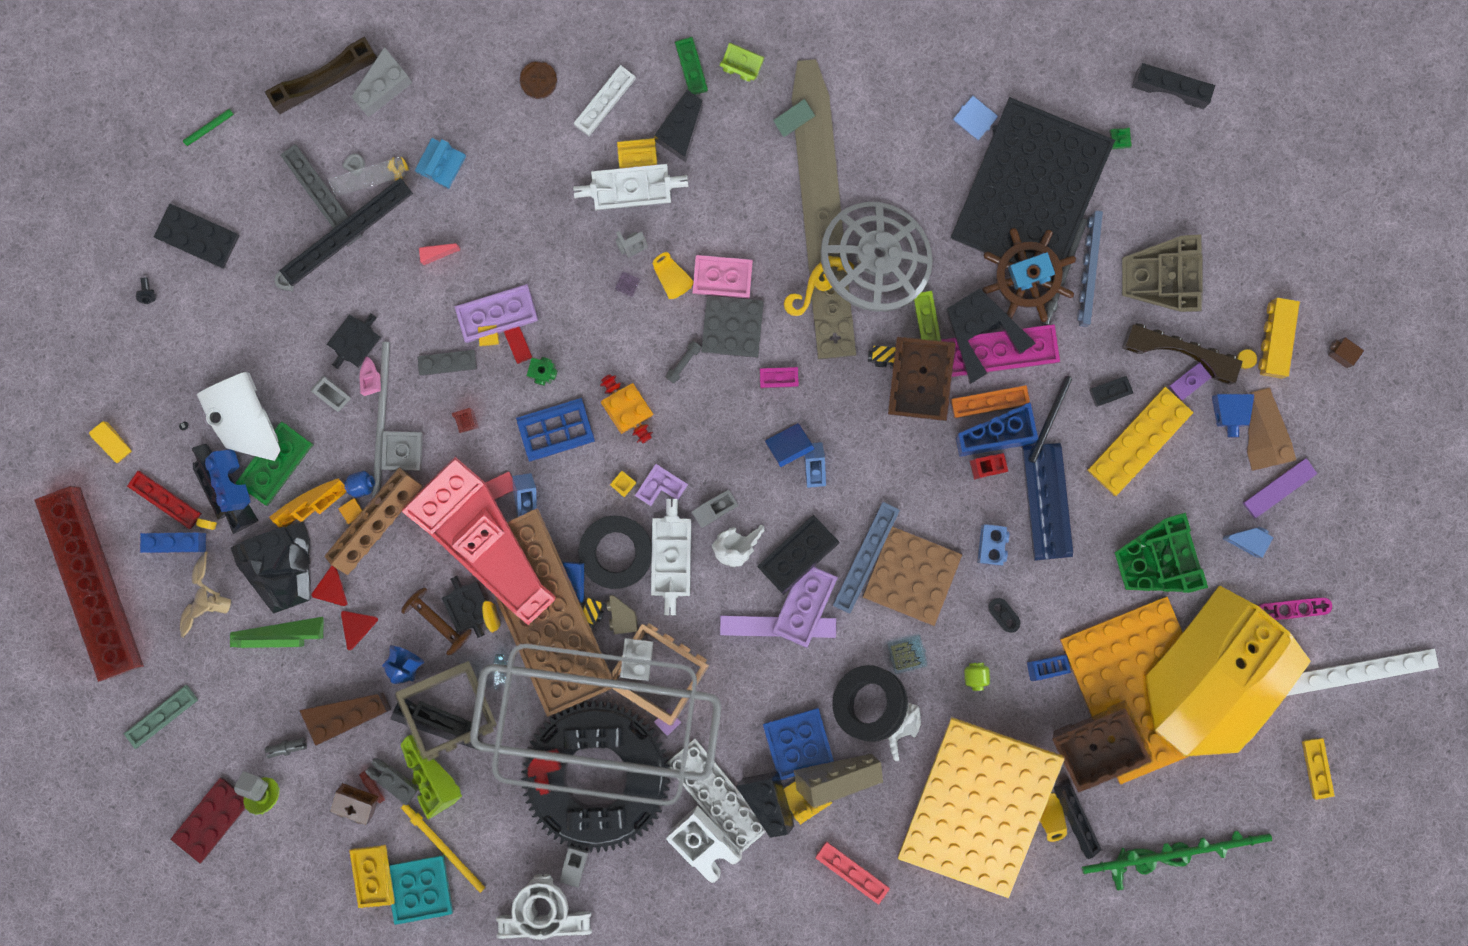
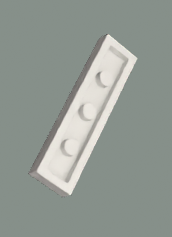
M620 65L577 118L574 126L587 136H590L636 77Z

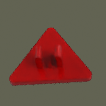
M331 566L311 596L319 600L347 606L348 602L337 568Z
M348 611L341 612L347 649L351 651L377 623V617Z

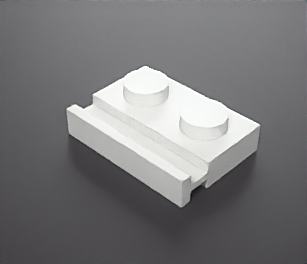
M625 638L623 657L651 661L653 641ZM622 661L620 678L649 681L651 665Z

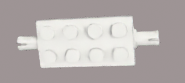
M667 164L592 171V183L585 186H573V190L576 192L574 193L575 198L592 196L595 202V210L671 203V188L688 187L687 175L670 177Z
M666 499V516L664 518H653L651 595L663 596L665 598L664 615H669V607H671V615H676V598L678 596H690L691 519H679L678 499H673V507H671V499Z

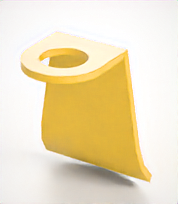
M669 252L661 253L653 260V268L669 299H675L683 295L693 286L694 281L671 259ZM665 256L662 261L657 262L661 257Z
M485 601L482 605L483 619L489 631L494 632L501 626L497 608L494 603Z
M1055 793L1050 794L1040 819L1049 842L1059 841L1067 835L1063 808ZM1056 834H1062L1059 837L1052 838Z

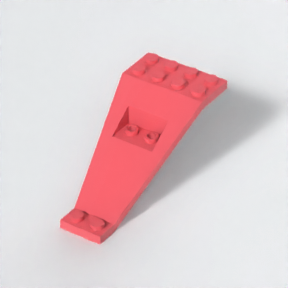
M456 457L403 507L402 512L438 541L526 624L529 625L556 600V596L540 583L485 482ZM482 530H487L488 532H487V533H482L481 531H482ZM471 542H472V543H474L475 545H474V546H469L468 543H471Z

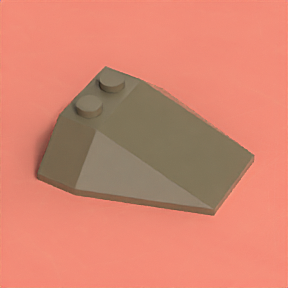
M1201 234L1179 236L1123 257L1122 296L1179 312L1202 311L1203 252Z

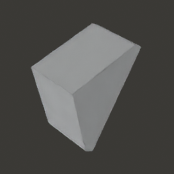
M322 376L310 389L311 392L337 412L351 399L331 379Z

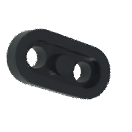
M994 598L989 602V613L1005 632L1013 633L1020 628L1021 622L1019 617L1004 599ZM996 604L1001 606L1000 611H995L994 606ZM1008 619H1011L1013 621V624L1010 627L1006 624Z

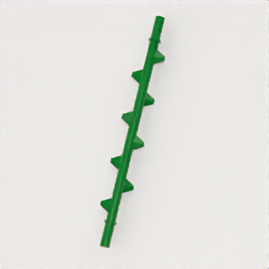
M1234 831L1232 839L1229 841L1209 844L1205 838H1201L1198 846L1173 850L1168 843H1165L1161 853L1138 856L1134 850H1130L1127 859L1104 863L1102 861L1098 864L1082 866V873L1088 874L1111 870L1115 876H1119L1123 867L1146 864L1153 871L1158 861L1181 857L1188 864L1192 855L1216 851L1221 858H1225L1227 850L1230 848L1247 845L1254 846V844L1272 841V836L1269 833L1258 836L1250 835L1243 838L1238 831Z

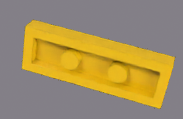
M1324 738L1303 740V751L1313 799L1334 797Z

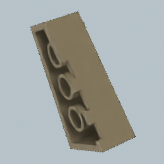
M872 754L794 770L796 789L813 808L883 782L881 762Z

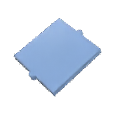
M972 96L965 106H961V110L953 120L979 140L986 131L990 130V126L998 116Z

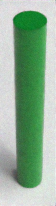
M229 108L182 141L188 147L234 115Z

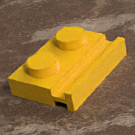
M655 138L617 142L620 169L657 165Z

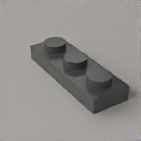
M475 350L417 356L420 376L477 369Z

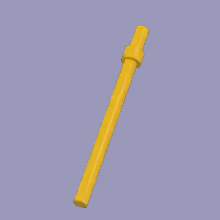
M404 804L401 807L411 819L410 822L414 826L417 825L481 893L486 887L422 820L423 817L416 813L409 805Z

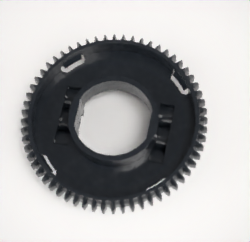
M592 701L591 706H589L588 702H584L583 708L578 703L576 710L571 706L570 712L565 709L562 710L563 715L559 712L556 713L557 719L551 716L549 718L551 724L544 722L543 724L546 729L540 727L538 730L541 735L534 734L537 741H530L533 748H527L538 751L557 749L559 754L574 755L580 749L609 748L624 763L661 768L670 767V764L664 763L669 757L662 755L667 750L660 749L663 742L657 743L656 741L660 736L652 735L655 729L648 730L650 723L642 724L645 718L637 720L639 714L636 713L634 716H631L632 709L626 713L624 712L625 706L618 710L617 703L613 708H611L610 702L604 707L603 701H600L599 706H596L595 701ZM631 721L634 722L632 725L635 728H637L644 736L646 734L648 736L646 738H642L634 729L631 728ZM557 726V731L548 739V741L542 742L543 739L546 740V738L556 729ZM524 757L528 759V762L522 763L527 769L521 771V773L526 774V777H523L521 781L534 782V779H537L536 776L528 777V767L534 758ZM560 762L562 767L560 770L547 773L549 784L568 787L566 781L568 763ZM626 771L627 781L622 795L658 800L668 798L664 791H669L670 787L665 786V783H670L671 780L667 779L666 776ZM522 786V789L528 790L523 796H529L530 798L525 803L532 804L528 810H535L532 817L538 816L540 818L537 824L544 823L542 830L548 828L547 835L553 832L555 834L553 840L560 837V844L565 840L568 841L567 847L572 843L575 848H578L579 845L582 846V850L589 847L590 853L594 847H596L597 853L600 852L601 847L607 852L608 846H611L612 850H615L616 844L622 848L623 841L629 845V838L636 841L637 837L635 834L642 837L643 833L641 830L648 831L647 824L654 825L651 819L659 818L655 812L662 813L663 811L658 804L617 799L611 804L586 805L577 800L571 792L551 790L547 794L540 795V791H537L535 787ZM645 812H648V813L643 817V819L636 825L637 827L634 828V824L641 818V816H642ZM547 816H549L556 824H558L561 827V829L558 826H556Z

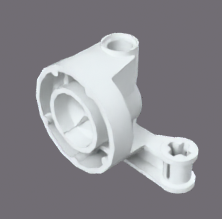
M537 874L518 893L513 902L512 915L496 917V921H498L496 937L499 939L529 937L542 940L552 936L591 934L592 929H590L589 918L591 912L584 911L568 914L566 896L559 887L553 884L551 874H544V876ZM538 897L545 898L550 903L551 910L548 915L537 916L538 911L535 909V901Z

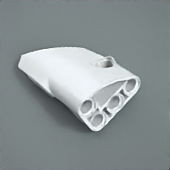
M240 373L212 385L197 394L206 414L208 424L212 426L225 448L273 461L276 460L281 450L278 445V438L266 411L261 407L255 391L257 389L250 373ZM216 412L221 415V420L218 423H215L212 419L213 414Z

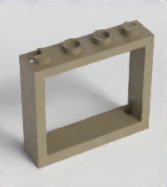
M469 661L395 692V697L422 760L427 758L430 761L438 757V753L443 750L450 752L458 748L457 744L463 741L465 744L470 743V732L426 751L404 699L464 673L476 697L478 681ZM484 696L482 713L487 724L479 727L478 735L482 733L483 736L494 732L493 728L497 725Z

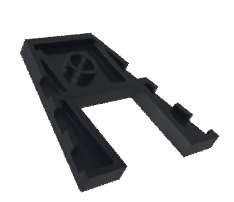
M980 288L946 309L957 340L958 349L963 359L964 369L968 375L969 384H972L988 373L968 343V340L997 322L1001 325L1018 354L1036 344Z

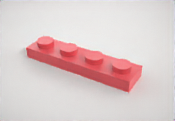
M827 841L815 856L817 860L878 905L890 890L886 884Z

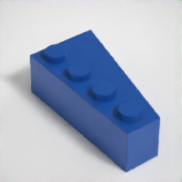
M1031 402L958 433L956 443L959 457L1035 444L1038 440Z

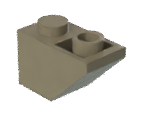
M615 595L609 596L610 600H607V610L611 611L612 619H609L610 631L614 630V634L637 632L636 611Z

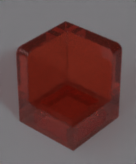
M467 408L452 413L460 434L479 428L473 409Z

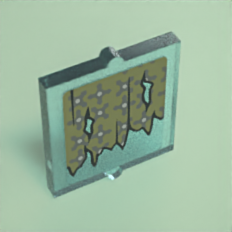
M920 635L887 643L890 653L889 660L892 661L895 674L928 666L924 653L926 650L923 649Z

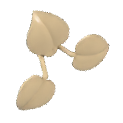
M205 552L198 559L193 568L192 583H197L200 588L195 595L193 604H189L181 615L180 633L182 638L191 629L194 618L200 616L205 611H216L226 614L231 605V599L219 596L220 593L213 591L202 583L208 552ZM207 591L213 595V596H210L208 599H207Z

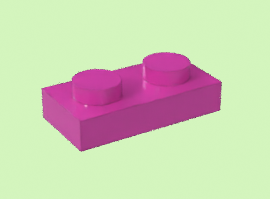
M798 367L760 368V388L799 387Z

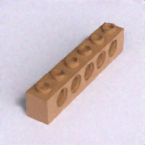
M399 467L324 557L332 566L348 575L356 568L359 561L369 552L375 542L381 538L385 530L393 524L403 507L419 493L423 486Z

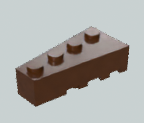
M378 693L299 711L315 746L390 711L391 708L384 693Z

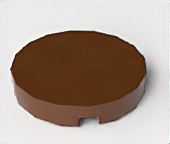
M531 62L521 71L520 86L529 97L544 99L550 96L556 89V72L546 62Z

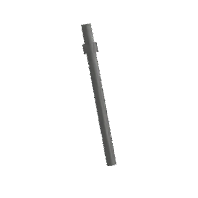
M1082 218L1067 257L1075 256L1088 221L1087 219ZM1071 264L1062 267V282L1060 285L1062 287L1066 281ZM1056 293L1047 302L1045 309L1048 320L1042 322L1043 325L1050 324L1052 315L1058 308L1059 293Z

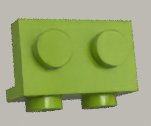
M730 42L719 66L723 67L724 72L729 74L735 72L741 75V79L750 82L757 79L765 57Z

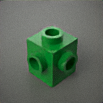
M541 357V360L531 358L526 376L534 379V383L545 386L546 383L551 384L552 380L555 381L558 369H555L556 365L552 363L551 359Z

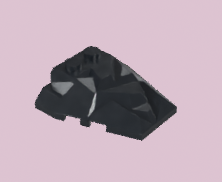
M304 522L277 528L244 540L240 544L231 547L236 566L273 614L311 601L309 576L310 538Z

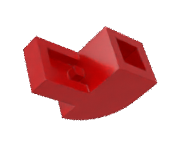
M1004 453L969 461L974 480L1009 472Z
M553 749L545 752L558 753V750ZM534 758L528 767V777L536 776L537 779H534L535 783L549 784L547 773L560 770L562 768L561 763ZM536 788L537 791H540V795L551 791L550 789Z

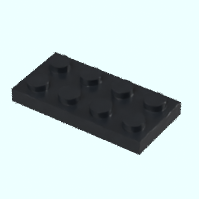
M170 203L154 234L155 239L222 269L225 268L240 236L231 230Z
M813 514L757 567L784 595L840 542Z

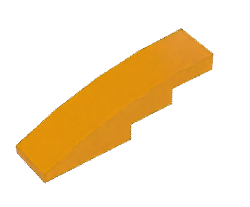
M339 478L319 485L285 504L269 516V518L281 528L287 527L296 519L302 522L314 511L320 515L346 493L345 485Z

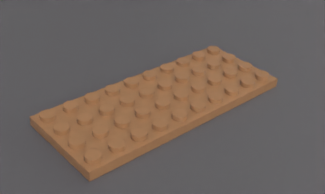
M534 509L507 522L540 583L556 596V600L529 625L495 596L516 646L531 644L602 654L539 509ZM529 648L519 651L526 668L613 680L603 658ZM530 677L547 717L612 689L610 687Z

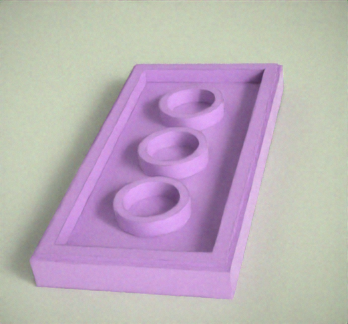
M527 284L454 306L465 343L539 321ZM497 325V328L478 333V327Z
M813 567L790 589L772 633L808 648L838 577Z

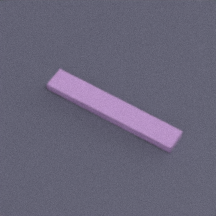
M721 616L720 635L780 637L772 633L778 617ZM820 618L812 637L836 638V618Z

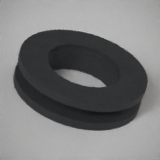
M607 516L592 523L584 532L579 544V561L584 563V573L594 583L609 589L626 588L637 583L648 571L652 561V543L645 529L636 521L624 516ZM613 532L627 535L635 547V558L632 564L626 570L620 572H610L604 569L596 556L600 540Z
M873 665L859 666L846 673L837 684L832 701L833 713L840 728L851 737L867 742L882 741L897 732L903 724L908 710V697L900 679L890 671ZM877 684L885 692L887 699L886 709L875 722L863 723L855 715V697L864 686Z

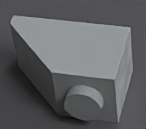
M727 490L692 511L701 528L739 505L731 492Z

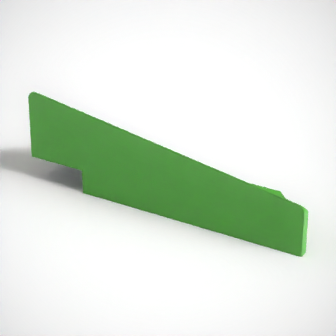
M317 617L231 632L230 647H303L304 639L323 638L324 618Z

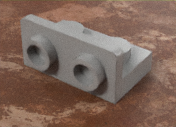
M620 231L616 232L618 238L615 241L622 255L626 253L629 258L648 248L642 231L630 234L626 240L623 239Z

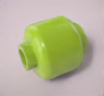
M983 662L969 663V666L964 669L965 685L972 687V691H982L984 686L990 684V670L988 666H984Z

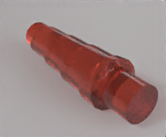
M363 771L359 774L363 785L371 794L379 796L378 803H382L385 799L374 780Z

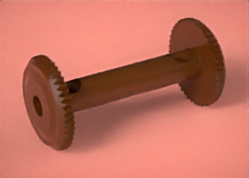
M420 588L405 602L401 612L405 614L414 608L452 644L446 654L448 656L453 655L467 642L472 632L468 629L460 636L421 600L427 589Z

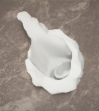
M760 525L758 529L748 534L747 537L736 533L735 527L719 533L717 540L712 544L715 557L726 566H742L749 559L750 554L754 551L753 546L757 544V540L764 532L763 525Z
M908 703V710L903 724L897 732L888 738L893 760L899 761L898 739L906 735L916 737L919 732L921 716L919 706Z

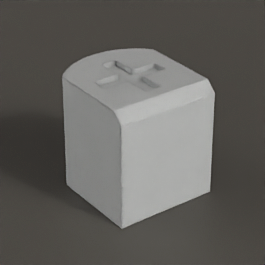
M243 771L234 789L236 794L259 801L265 793L268 783L258 776Z

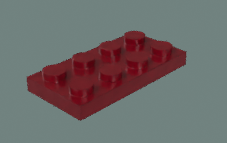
M223 777L219 778L170 840L201 864L244 812V797L236 794L234 786Z

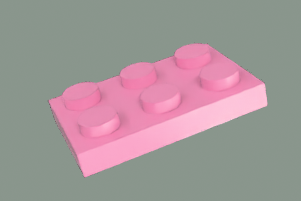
M696 255L693 294L749 299L753 260Z

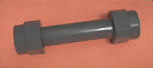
M692 341L686 347L688 351L673 370L670 369L665 377L673 384L679 380L680 372L693 355L697 356L702 347L696 342Z

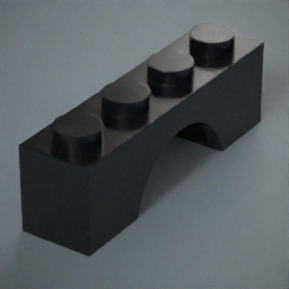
M1142 63L1136 71L1132 88L1148 93H1169L1181 98L1187 105L1204 110L1211 102L1215 85Z

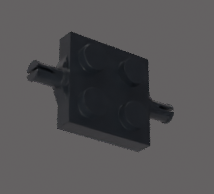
M370 313L363 322L350 314L327 343L338 355L331 365L339 369L345 360L358 368L381 339L370 327L377 317Z
M458 576L451 578L450 580L455 589L450 594L442 597V600L457 633L473 628L477 638L484 636L485 634L480 624L484 621L482 605L487 600L478 581L462 586Z

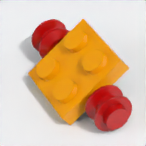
M609 374L601 380L600 386L606 387L605 394L612 393V395L603 399L600 403L621 434L634 427L635 430L632 436H638L637 443L641 442L644 444L652 439L651 435L653 432L647 431L648 424L641 425V423L654 415L633 383L619 390L621 382H615L616 375L612 376Z

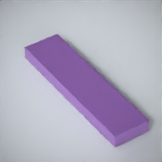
M1304 458L1244 501L1243 504L1252 517L1257 518L1314 477L1317 472L1309 461Z

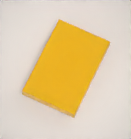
M386 845L350 849L358 908L394 904Z

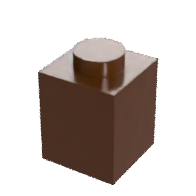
M1344 337L1339 340L1336 339L1329 347L1331 351L1328 356L1345 368H1349L1355 365L1364 350Z

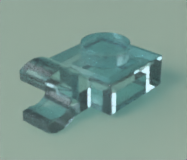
M496 654L493 664L507 665V661H504V654ZM493 672L495 680L493 686L497 690L498 683L505 685L506 677L504 673Z

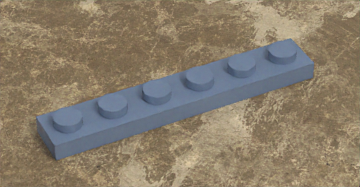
M1095 211L1088 217L1087 227L1090 228L1089 235H1086L1085 246H1088V249L1083 257V265H1086L1085 272L1081 276V283L1084 286L1083 291H1080L1079 302H1082L1081 310L1079 309L1077 312V321H1080L1079 326L1088 327L1091 324L1103 211Z
M885 502L881 503L832 606L849 614L851 613L900 512L899 509Z

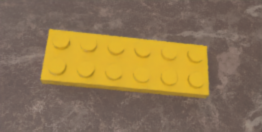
M1164 387L1087 471L1108 491L1117 496L1194 412L1169 389Z

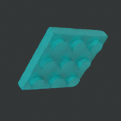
M444 855L389 865L395 901L391 905L394 925L452 915L454 913Z

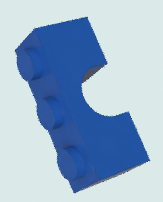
M230 449L212 452L205 459V465L207 470H209L211 485L217 495V504L222 512L244 509L251 502L246 484L235 485L228 478V474H233L240 467L235 451Z
M140 533V553L206 552V533Z

